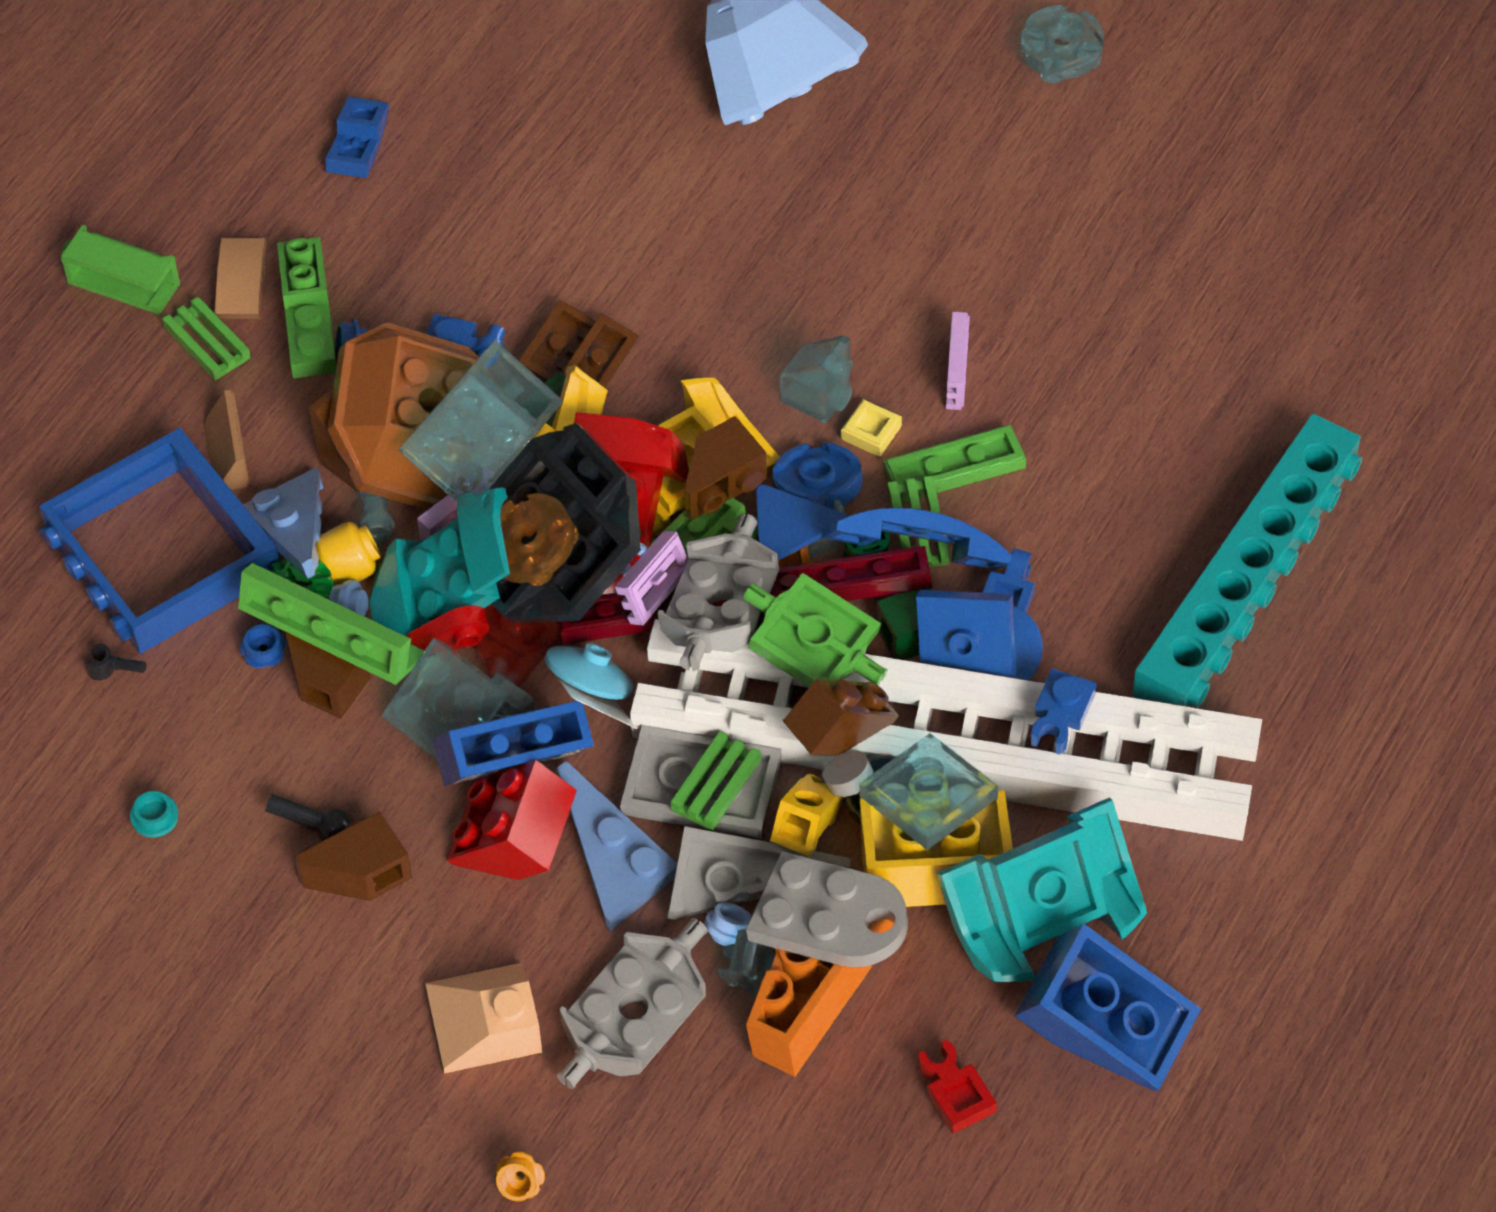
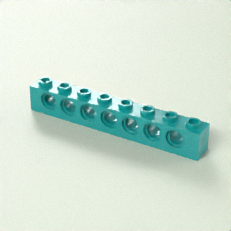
M1312 413L1135 670L1133 697L1185 707L1193 706L1199 708L1210 688L1208 681L1214 672L1219 675L1224 672L1233 653L1231 647L1235 641L1243 642L1254 624L1255 617L1253 615L1258 607L1265 609L1271 602L1277 588L1276 580L1281 574L1284 576L1289 575L1297 561L1299 554L1297 549L1303 542L1308 545L1312 541L1320 525L1318 518L1322 512L1330 513L1333 510L1341 494V484L1345 479L1352 481L1362 463V457L1357 455L1361 436ZM1179 663H1187L1191 666H1184Z

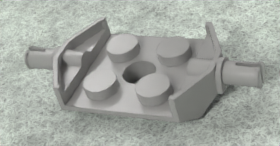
M745 514L739 515L734 531L731 534L726 533L687 542L688 561L666 614L663 610L658 611L661 631L674 645L686 647L683 656L680 658V665L685 670L689 671L690 667H692V671H697L704 653L710 654L712 650L734 653L748 644L755 633L762 611L744 601L743 596L752 583H755L770 594L779 572L777 552L751 538L757 525V520L752 515L748 514L747 518H745ZM719 600H728L722 606L711 605Z
M691 918L678 936L672 939L626 932L622 949L568 1011L563 1006L560 1008L562 1026L569 1043L575 1050L574 1057L557 1074L558 1080L564 1086L567 1083V1088L574 1089L575 1085L589 1069L593 1072L600 1069L617 1076L640 1074L706 996V984L691 957L692 948L708 932L706 926L701 921L698 924L696 918ZM629 1003H640L647 1008L645 1015L638 1019H628L620 1013L621 1009Z

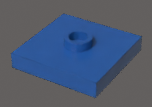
M919 591L916 596L920 663L1017 679L1012 594Z

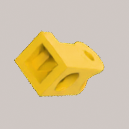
M806 774L780 800L770 842L810 857L816 850L819 837L836 820L844 797L833 795L826 783L813 774Z

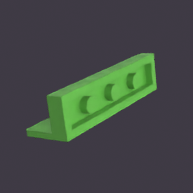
M251 563L241 573L238 609L396 685L424 660L425 651L411 645L410 638L271 571Z

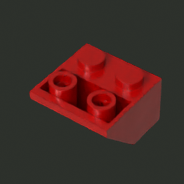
M537 760L475 780L467 792V804L462 818L453 830L451 836L452 845L446 860L455 866L515 880H521L549 871L577 790Z

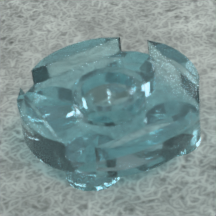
M1056 5L1042 8L1034 12L1026 20L1025 28L1021 32L1020 53L1025 63L1031 69L1040 73L1044 81L1059 83L1064 79L1084 75L1101 64L1104 32L1098 20L1090 13L1080 9L1078 15L1073 12H1066L1067 6ZM1055 39L1070 43L1068 45L1055 44Z

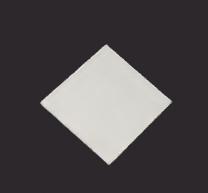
M557 677L573 699L637 729L616 701L581 691Z

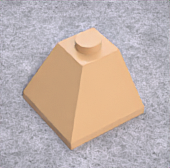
M522 963L425 983L444 1074L542 1053L538 1018L529 980Z

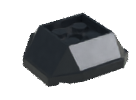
M578 423L565 426L561 431L549 432L533 438L489 488H505L507 499L502 504L500 517L510 570L509 575L496 582L500 598L491 604L503 617L513 623L579 621L641 550L640 537L642 535L638 517L636 481L593 435Z

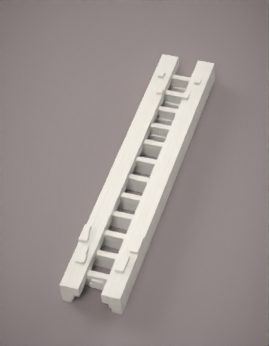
M655 619L647 647L648 661L681 666L680 658L683 656L686 647L674 645L661 631L659 620ZM749 643L734 653L713 650L710 654L704 653L697 671H692V667H690L689 671L681 672L677 689L642 683L637 685L630 712L631 721L637 728L631 727L632 738L638 739L642 725L714 738L721 731L727 734L728 740L731 741L737 739L748 744L781 749V763L823 770L826 764L835 757L829 755H810L786 726L783 720L792 710L790 704L795 685L807 686L749 649ZM865 654L866 657L883 668L888 669L886 676L878 685L888 695V701L918 706L914 729L889 725L847 751H860L866 755L867 759L873 756L891 754L908 761L919 774L921 787L957 793L1005 790L1006 801L1069 812H1077L1110 797L1114 802L1119 820L1243 841L1252 785L1213 778L1217 756L1256 761L1262 719L1096 692L1080 731L1068 727L1067 747L1059 755L1055 753L1056 737L1053 752L1025 748L1029 725H1033L1039 719V717L1034 716L1035 705L1045 683ZM703 670L732 675L727 698L698 693ZM855 671L842 679L852 682H870ZM749 678L779 683L774 705L744 701ZM933 708L965 714L961 737L928 731ZM979 716L1012 721L1008 745L975 739ZM1076 732L1104 737L1100 760L1072 755ZM1123 740L1151 744L1148 765L1139 762H1132V765L1119 763ZM1170 748L1198 752L1194 776L1166 771Z

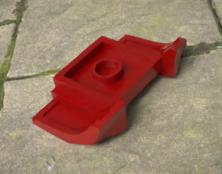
M576 412L574 423H578L587 429L636 481L638 517L642 535L640 543L645 544L649 548L663 476L680 482H686L689 469L684 444L671 430L628 417ZM636 555L630 562V566L633 567L641 556ZM620 573L603 595L617 593L615 586L625 575Z

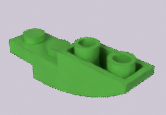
M320 237L310 239L297 238L287 242L277 243L292 376L293 378L336 373V352Z

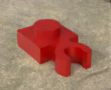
M944 1040L941 1042L940 1052L945 1061L933 1063L928 1059L927 1054L922 1051L918 1053V1068L924 1077L935 1081L928 1085L927 1094L951 1133L954 1134L996 1113L997 1102L972 1063L958 1069L956 1066V1049L952 1043Z

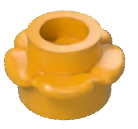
M517 1151L512 1153L511 1157H502L497 1163L496 1185L504 1197L512 1201H524L539 1193V1185H542L545 1181V1172L542 1165L534 1161L532 1155ZM516 1172H523L525 1178H520L516 1175Z

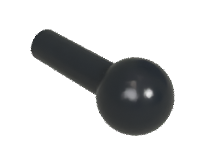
M271 794L265 810L267 813L317 830L319 837L323 841L345 830L354 821L351 814L343 809L334 808L323 813Z

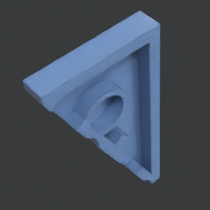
M316 467L274 489H266L257 493L251 501L243 504L277 546V551L307 579L316 575L315 569L318 567L319 562L315 543L320 540L321 519L319 515L322 513V502L319 497V490L324 489V483Z
M565 761L557 768L558 774L561 779L577 790L570 812L585 863H587L590 871L591 882L603 911L605 925L612 931L675 879L677 863L575 768Z

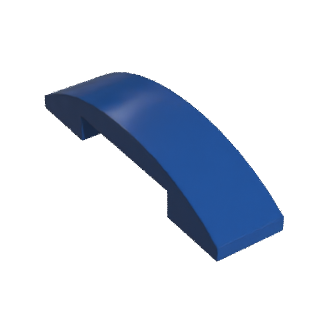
M909 508L876 509L851 515L822 529L821 538L862 546L879 540L881 538V531L952 544L951 563L995 571L1011 564L1012 555L987 534L960 520L931 511Z

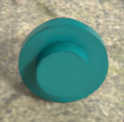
M148 791L141 794L135 800L130 810V821L134 830L138 834L149 838L168 834L174 829L179 818L178 808L174 800L159 791Z

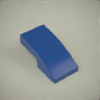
M354 97L347 98L337 118V136L325 158L326 172L368 178L384 133L389 113L388 102Z

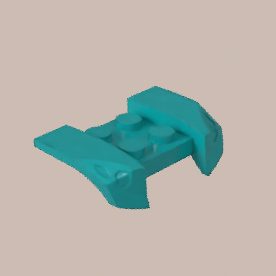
M505 488L484 490L483 493H465L458 496V518L426 540L395 539L388 546L384 559L380 561L376 570L369 599L372 620L406 636L413 630L455 608L463 606H480L485 608L498 600L500 597L496 582L510 574L500 517L502 504L507 499Z
M1110 797L1067 815L1068 825L989 860L979 854L937 873L953 928L974 968L994 982L1034 980L1033 970L1023 951L1099 917L1101 921L1123 940L1147 914L1146 906L1128 853L1114 802Z

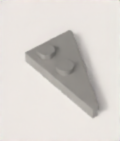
M684 826L667 918L676 920L712 911L719 903L726 902L736 905L760 899L782 851L850 868L851 858L814 851L808 857L775 843Z

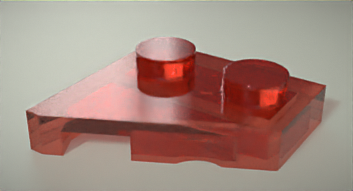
M490 604L484 608L490 629L482 637V641L473 647L503 696L510 700L544 658L547 650L553 647L561 637V628L556 622L513 623L503 617Z

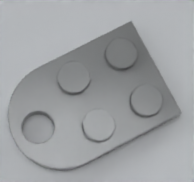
M782 851L746 932L750 942L841 966L865 967L879 963L897 951L907 934L908 916L902 894L888 880L873 874ZM879 919H887L894 923L890 930L883 933H875L868 929L872 922Z

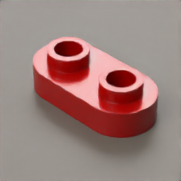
M463 606L446 612L413 630L406 637L411 639V645L425 651L424 660L419 663L420 666L432 667L443 663L447 659V655L461 648L471 647L480 643L490 627L486 611L483 607Z

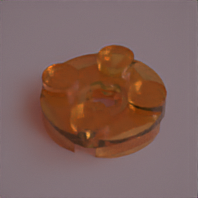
M535 493L526 495L529 499L528 501L515 505L511 500L501 507V527L510 574L503 579L514 583L529 582L533 586H540L547 583L552 578L553 572L567 560L574 544L579 538V532L569 513L559 500L546 494ZM537 531L536 538L532 542L523 545L521 539L524 536L531 537Z

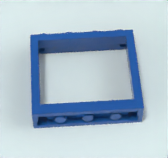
M181 428L176 429L39 506L45 526L40 529V533L45 543L52 551L59 548L64 555L62 557L63 563L71 577L75 581L82 578L88 586L86 587V592L94 607L99 612L105 609L112 617L109 621L117 637L122 642L129 640L139 654L239 598L241 573L251 563L272 572L274 569L272 564L279 562L277 546ZM179 472L245 556L136 618L71 534V531L174 473Z

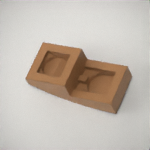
M221 238L215 298V314L219 319H261L262 282H265V238Z

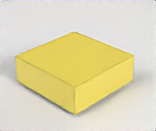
M862 399L841 429V440L880 457L901 428L902 416Z

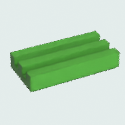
M199 297L191 300L192 306L187 309L184 305L178 308L177 316L174 318L170 314L162 318L164 329L214 381L251 359L249 348ZM199 317L235 356H232L196 318ZM187 324L208 349L212 350L223 363L218 365L182 327Z
M933 475L925 476L922 481L916 482L915 478L906 479L903 484H897V481L888 482L887 492L891 508H902L900 496L908 495L910 508L921 510L918 493L924 492L928 511L941 514ZM897 534L899 549L911 548L909 536ZM917 538L918 546L926 547L930 568L949 565L951 558L947 543L935 541L937 555L931 556L928 540Z
M719 731L672 799L671 811L713 831L761 761V751L754 747L751 750L745 749L744 742L736 739L733 743L728 740L727 734ZM722 753H726L690 807L687 806ZM737 759L743 761L707 815L701 813Z

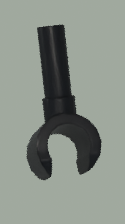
M97 644L91 649L93 658L101 662H84L88 676L98 681L109 678L114 670L144 673L147 667L144 661L111 656L110 649L104 644Z

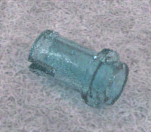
M359 491L362 517L359 520L358 527L366 525L375 542L387 540L395 528L394 518L389 514L388 499Z

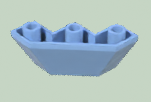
M712 0L707 5L705 44L724 125L739 121L741 125H747L759 120L764 116V111L788 98H795L807 93L812 89L811 85L836 71H843L859 63V57L868 46L863 35L819 0Z

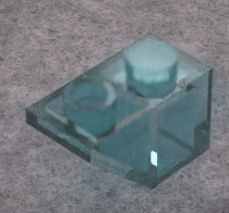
M841 335L804 344L780 374L781 402L825 424L837 410H844L850 401L853 391L852 387H850V372L853 367V360L850 359V338Z

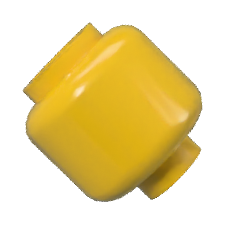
M350 521L321 534L320 540L315 543L319 559L331 572L334 586L336 584H343L347 580L359 582L373 575L377 570L376 560L381 558L380 550L367 526L364 525L359 528L354 522Z

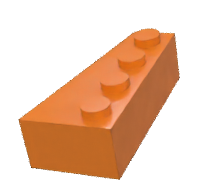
M879 919L872 922L868 929L875 933H883L890 930L894 923L887 919ZM775 948L776 955L772 966L765 973L746 1023L753 1057L795 1077L873 965L846 967Z

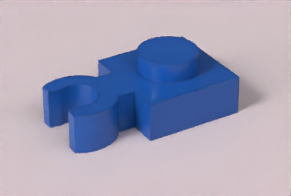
M1052 668L1035 705L1034 716L1039 717V719L1032 726L1031 745L1037 747L1043 735L1051 734L1057 738L1055 753L1062 754L1067 747L1068 727L1080 731L1096 694L1097 683Z

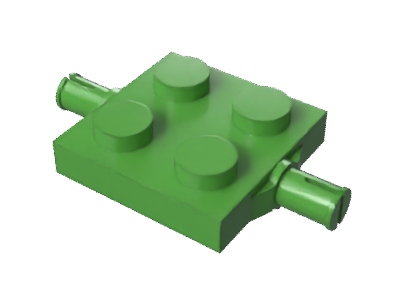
M804 573L800 575L789 590L776 598L758 587L755 583H752L745 592L743 600L765 613L764 622L751 637L748 648L807 687H810L816 679L840 680L851 675L854 671L876 685H879L886 676L888 669L883 668L865 656L866 649L878 634L881 623Z

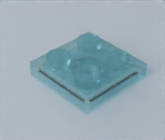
M433 638L382 714V717L437 760L432 742L433 739L451 730L491 721L509 693L442 640Z
M931 733L859 783L860 797L926 850L998 799L997 784Z

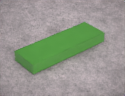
M1011 425L883 460V470L889 482L897 481V484H903L906 479L915 478L916 482L922 481L925 476L933 475L936 493L1026 468V457ZM924 492L918 493V496L922 498L925 497ZM908 495L900 496L901 503L909 501Z

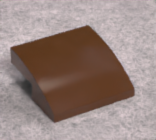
M559 300L517 362L515 371L543 385L559 371L565 375L566 367L575 365L606 388L634 346L639 335L602 313L595 321L574 307Z

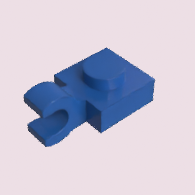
M1014 548L1011 553V564L1007 565L1005 573L1000 574L991 571L982 593L1012 594L1013 606L1027 613L1035 594V583L1027 581L1032 565H1028L1032 553Z

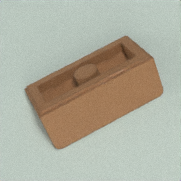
M231 389L224 390L205 420V431L211 466L226 485L233 490L248 487L250 482L234 392H231Z

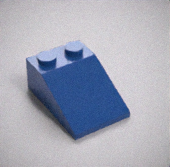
M1082 924L1057 937L1014 1016L1052 1044L1152 1091H1157L1166 1078L1201 1008L1087 925Z

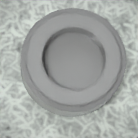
M847 751L835 756L826 764L822 777L833 795L847 797L865 789L871 782L874 772L864 753L860 751Z

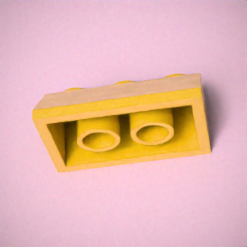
M1005 790L860 798L863 872L880 876L891 882L902 894L906 907L946 905L937 877L938 872L979 854L989 860L1013 849Z

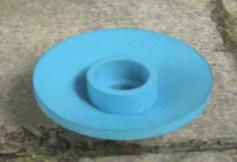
M588 643L585 648L553 646L545 654L544 660L546 665L557 677L591 695L619 700L628 698L634 688L629 676L610 660L612 654L597 644Z

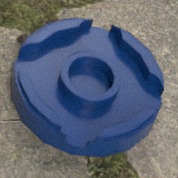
M821 443V448H809V444L798 445L783 453L774 463L773 488L834 510L852 502L860 493L863 482V473L858 457L849 449L833 443Z

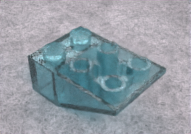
M494 340L471 363L398 451L457 502V497L462 494L483 493L484 490H488L563 403V400Z

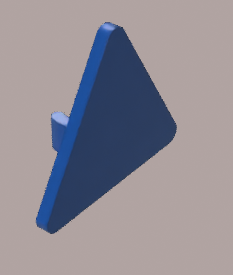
M764 484L756 488L759 543L777 552L778 560L821 539L823 528L847 517L845 513Z

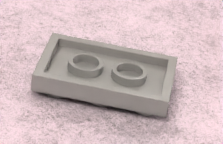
M642 725L620 804L621 812L626 816L709 830L671 811V801L710 746L714 737ZM744 743L745 749L751 750L754 747L761 751V761L713 831L762 840L781 763V749ZM722 753L687 806L690 807L726 753ZM738 759L735 761L701 813L707 815L743 761Z

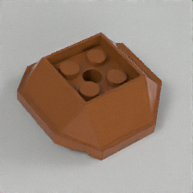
M386 322L345 342L339 349L327 430L338 453L351 470L349 475L357 490L429 510L485 466L497 477L502 474L512 392L496 376L491 364L481 360L470 347ZM419 403L425 405L429 413L423 410L422 406Z

